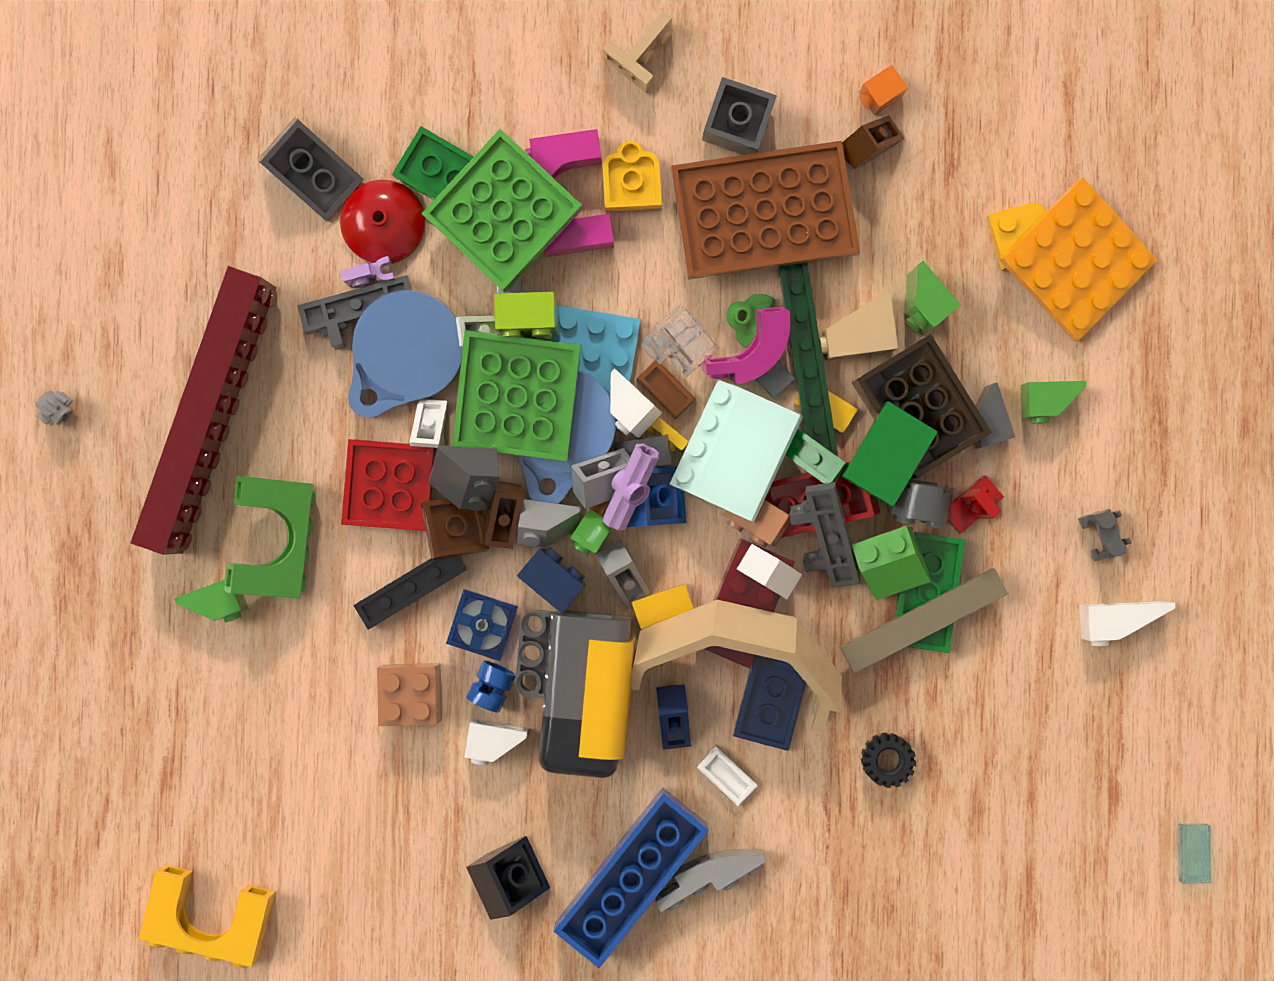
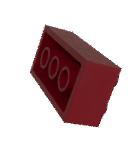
M739 539L713 601L721 600L774 612L780 595L737 570L749 547L753 544ZM753 544L793 568L795 561ZM719 646L704 648L749 669L755 657V654Z

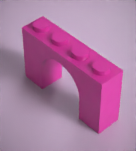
M597 129L530 138V148L525 149L526 153L555 180L563 172L570 169L602 165ZM610 214L574 218L545 249L547 257L614 248Z

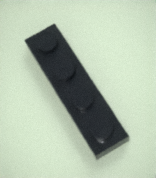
M460 556L436 560L430 558L353 606L369 630L467 571V568Z

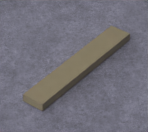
M992 568L840 646V649L851 671L855 674L1008 595V592L996 569Z

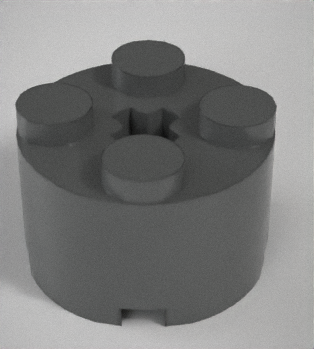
M910 479L894 507H891L890 513L894 514L897 522L914 524L915 520H922L923 523H926V526L943 528L944 523H947L949 520L954 487L945 485L944 490L942 487H937L938 483Z

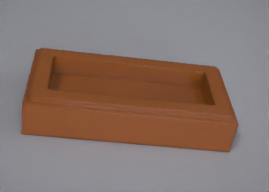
M657 359L636 378L675 420L696 401V398Z

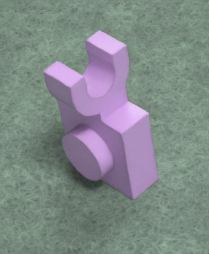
M388 256L379 259L373 264L365 263L340 271L343 282L349 287L353 286L355 289L368 286L370 284L369 281L376 279V277L382 281L395 279L394 273H382L383 267L391 264Z

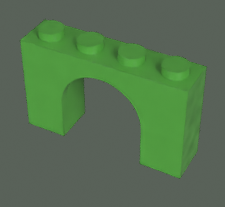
M246 476L236 477L233 505L273 510L284 520L288 538L283 552L269 563L244 564L227 562L224 584L225 592L241 595L300 598L301 592L306 587V576L303 575L304 563H307L309 559V547L306 546L307 535H310L312 531V519L309 518L310 507H313L316 497L315 490H312L313 484Z

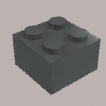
M722 77L703 131L702 141L743 155L758 153L777 95Z

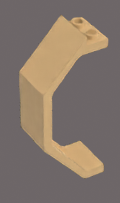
M714 600L640 630L632 668L631 689L640 690L642 677L647 669L710 646H719L791 664L813 690L812 696H815L812 705V715H815L811 730L823 732L826 722L832 721L834 711L842 713V675L796 617Z

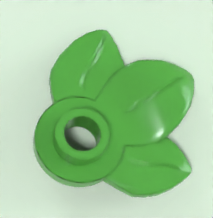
M753 294L745 302H735L728 308L726 313L727 322L735 329L736 339L743 347L748 348L755 337V309L772 308L775 300L771 296ZM740 310L745 313L743 321H740L737 316Z

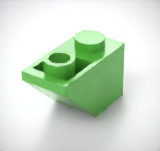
M589 509L570 538L575 541L573 547L586 555H589L590 552L596 554L612 527H608L603 522V516Z

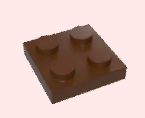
M447 498L421 503L420 506L432 560L487 552L490 549L489 546L484 545L485 524L482 510L459 509Z

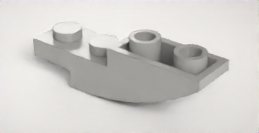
M731 849L715 852L689 861L680 866L674 874L676 882L660 891L655 898V902L661 912L666 909L672 911L682 905L683 899L693 893L696 896L704 892L710 882H712L717 892L721 889L729 890L738 884L740 877L747 873L753 875L764 867L763 863L767 861L761 849Z

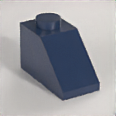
M685 684L656 687L663 750L691 747Z

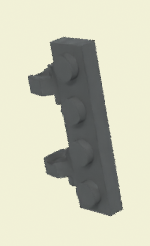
M408 275L297 305L304 333L308 335L321 331L323 337L329 336L331 347H334L335 350L346 347L342 341L344 336L342 329L348 328V323L358 321L366 308L381 296L399 290H412Z
M835 482L806 486L805 494L807 500L803 501L802 504L791 506L789 514L792 525L810 523L811 526H815L820 544L819 551L804 553L803 565L805 572L821 570L822 573H828L832 588L860 584L861 577Z

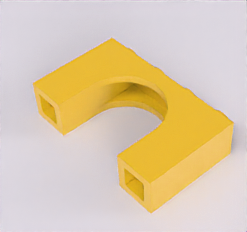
M167 864L156 870L139 940L147 941V944L152 947L168 946L176 948L175 951L181 954H200L209 961H229L238 968H247L254 965L260 957L276 891L248 884L240 891L233 922L229 930L219 934H208L196 929L191 924L185 910V901L193 871Z

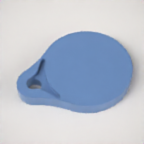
M399 290L381 296L366 308L360 316L353 334V376L348 393L351 409L362 417L372 418L400 404L430 397L450 383L460 367L463 348L459 345L456 317L447 305L438 298L422 291ZM366 389L374 390L377 394V401L372 404L364 402L361 397L362 392Z
M579 370L568 461L517 455L524 471L527 491L530 498L534 501L558 504L573 486L571 466L607 454L613 444L617 430L615 425L617 419L610 413L611 396L595 377L582 370ZM551 478L555 481L556 489L554 492L546 493L542 490L541 482L543 479Z

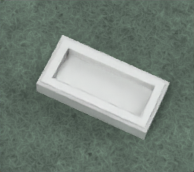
M716 745L696 766L738 807L758 787Z

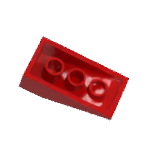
M809 472L772 482L765 500L785 513L790 514L791 506L802 504L803 501L807 500L805 494L806 486L824 483ZM842 474L840 475L835 484L846 523L881 513L877 498L842 478ZM790 523L781 538L813 531L815 526H811L810 523L797 525Z

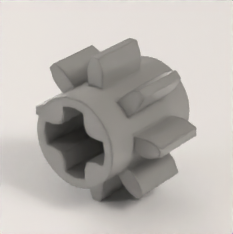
M48 391L36 402L35 406L40 410L36 417L46 425L50 424L52 426L55 423L60 426L72 416L74 410L69 405L73 400L64 392L56 391L54 394L52 391Z

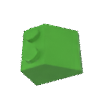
M922 261L907 275L904 315L908 318L906 323L915 333L919 332L921 335H924L961 305L928 265Z
M904 526L852 544L860 572L876 600L931 583L913 527Z

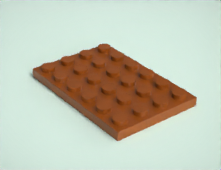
M842 141L671 165L688 280L859 255L860 253Z

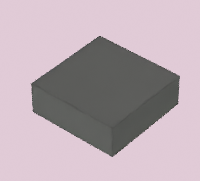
M778 360L769 371L756 380L772 398H775L795 378Z

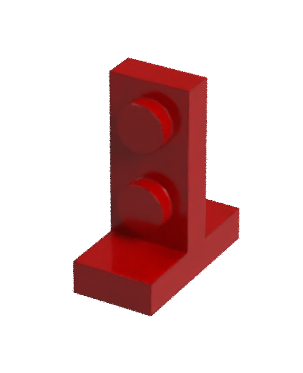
M984 475L951 502L948 522L958 534H961L978 519H993L1001 512L997 504L1004 496L991 480Z

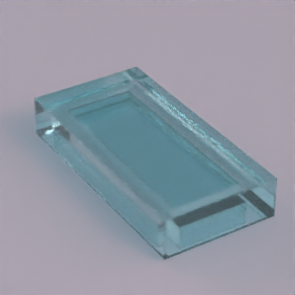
M1178 824L1179 881L1181 883H1211V826L1208 824Z

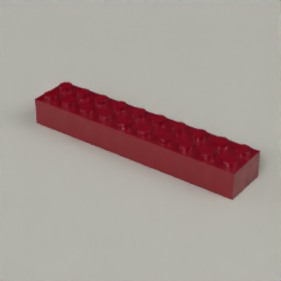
M230 266L226 269L130 544L162 555L183 554V551L187 550L192 540L190 531L193 523H196L201 515L202 509L199 506L202 497L206 496L210 489L211 481L209 477L212 469H215L220 461V453L218 452L221 443L225 442L229 435L230 427L228 423L230 417L237 412L239 406V399L237 398L240 389H243L248 381L249 373L247 369L249 363L254 361L258 352L256 343L259 335H262L267 327L266 315L268 309L272 308L276 301V287L262 277Z

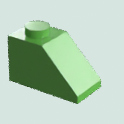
M1086 381L1028 382L1022 384V419H1031V424L1049 423V418L1059 416L1085 389Z
M225 579L175 598L177 605L213 621L224 619L225 623L242 617L240 612L249 609L244 595L230 594L224 591Z

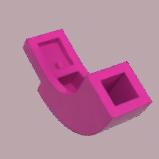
M784 307L755 309L756 333L750 346L735 356L701 359L702 371L706 375H710L711 379L727 378V374H730V379L735 384L746 383L765 374L777 363L786 348L790 334V311Z

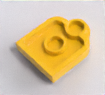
M627 141L622 143L618 147L617 153L608 155L603 162L605 212L662 209L660 164L657 156L652 152L644 151L637 142Z
M1029 203L992 213L986 217L1001 271L1007 268L999 259L1047 211L1041 204Z

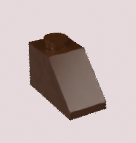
M889 115L862 125L842 142L845 161L853 169H856L901 142L904 137Z
M498 481L486 513L485 546L513 549L524 499L521 485Z

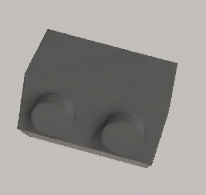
M439 445L429 477V484L459 509H470L472 511L488 510L500 478L497 448Z

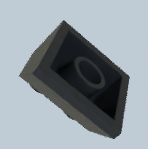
M523 836L485 854L466 867L490 920L513 915L550 889V885L527 836Z

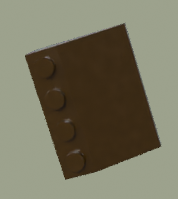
M931 334L852 382V385L874 420L888 401L937 431L936 436L910 479L921 477L992 433Z

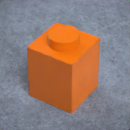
M890 65L863 83L859 91V97L863 106L867 110L871 109L873 114L876 115L902 98L908 87L893 65Z

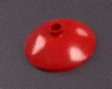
M384 179L370 181L356 188L345 201L340 216L341 233L348 247L361 259L370 263H376L379 259L388 256L391 264H394L409 257L421 243L426 225L425 216L422 215L424 210L417 196L403 184ZM377 214H384V219L381 222H375Z

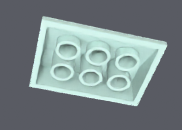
M718 380L670 485L754 522L803 416L742 388Z

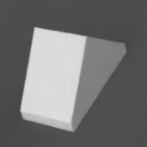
M751 544L737 567V570L785 599H788L802 576L801 573L753 544Z

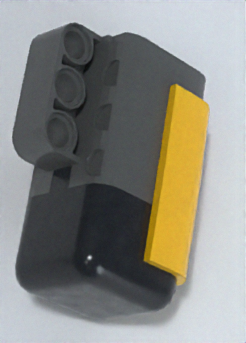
M532 610L521 619L515 686L517 691L523 696L544 698L539 763L546 772L607 778L615 773L619 760L624 758L627 747L632 696L631 679L636 638L631 636L633 617L567 610L562 614L559 611ZM530 616H537L541 619L542 629L540 631H533L529 628L528 619ZM528 645L536 646L539 649L540 656L537 660H531L526 656L525 650ZM524 675H533L537 680V687L529 689L524 686Z

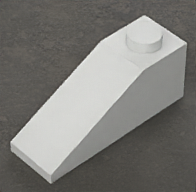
M1153 601L1079 605L1081 639L1091 641V646H1108L1109 640H1120L1175 609V602Z

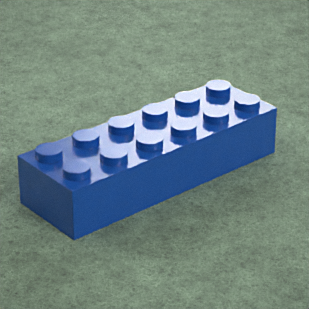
M662 787L556 920L553 932L600 968L709 831L708 823Z

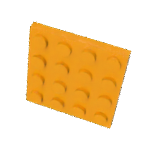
M1084 177L1079 178L999 259L1073 341H1079L1157 261L1155 256Z

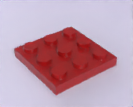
M348 439L341 525L426 531L420 505L424 501H431L432 486L429 484V477L434 463L435 448L410 446L407 443Z

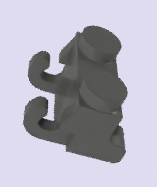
M1106 509L1078 518L1083 529L1090 527L1089 521H1094V524H1096L1104 551L1099 553L1097 548L1091 550V557L1094 562L1121 556L1126 553L1125 545L1132 543L1130 537L1120 538L1115 524L1116 518L1122 516L1120 510L1111 512V509Z

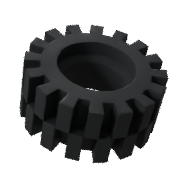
M885 732L881 733L880 736L874 735L872 741L865 743L866 748L862 749L861 753L863 755L861 764L864 766L865 773L876 784L884 785L886 788H891L893 785L899 787L901 782L907 783L909 781L908 776H913L915 772L913 771V766L916 767V761L914 760L916 755L911 749L910 744L893 733L887 734ZM887 749L896 751L899 756L897 767L890 771H885L878 765L880 753Z

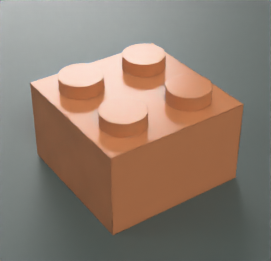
M440 663L387 664L377 668L378 726L437 725L441 721Z

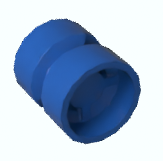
M483 660L477 673L479 681L472 683L466 698L484 709L500 713L507 698L504 692L510 691L516 674L496 663ZM489 686L494 688V690H488Z

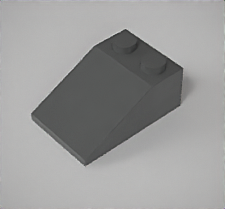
M296 117L291 120L258 158L259 163L325 221L335 213L364 180Z

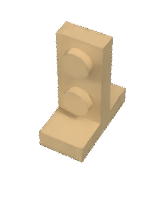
M663 10L628 54L609 40L602 48L603 59L647 93L653 86L654 76L643 68L641 64L644 66L648 64L655 53L653 49L659 42L664 44L673 31L671 29L672 17Z

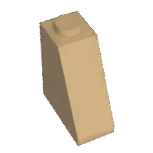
M884 292L828 327L822 333L823 337L819 338L822 354H825L826 361L889 353L898 349L891 292Z

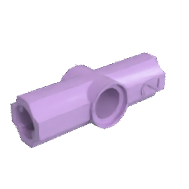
M636 444L626 468L619 471L613 478L611 484L615 492L603 519V522L608 527L615 528L616 530H625L636 506L642 504L649 496L650 488L647 482L659 458V452L645 444Z

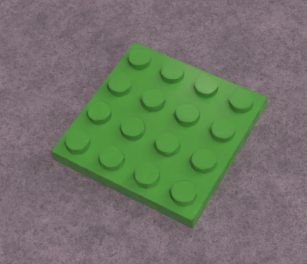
M499 129L423 211L422 215L503 292H506L584 207L508 135Z
M465 330L452 446L497 448L499 453L568 461L582 345L524 337H503L501 334Z

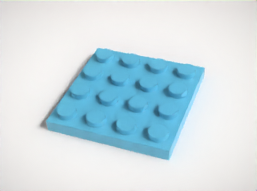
M558 305L559 335L552 336V340L549 341L582 345L579 370L595 377L606 388L610 396L611 372L614 369L630 382L641 319ZM534 336L524 337V338H532V339H535Z

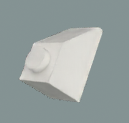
M616 369L611 372L610 413L617 419L615 425L625 435L631 432L639 438L662 412Z
M473 719L469 726L464 757L471 758V763L488 765V761L494 762L526 739L529 734V728Z

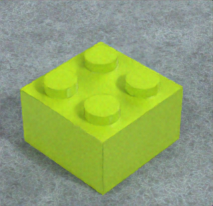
M554 292L494 294L495 330L503 335V337L534 336L535 339L549 341L552 340V336L559 335L558 300Z

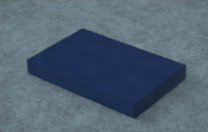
M755 655L733 731L734 737L789 751L806 686L804 679L791 664Z

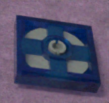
M463 589L446 644L501 661L519 606Z

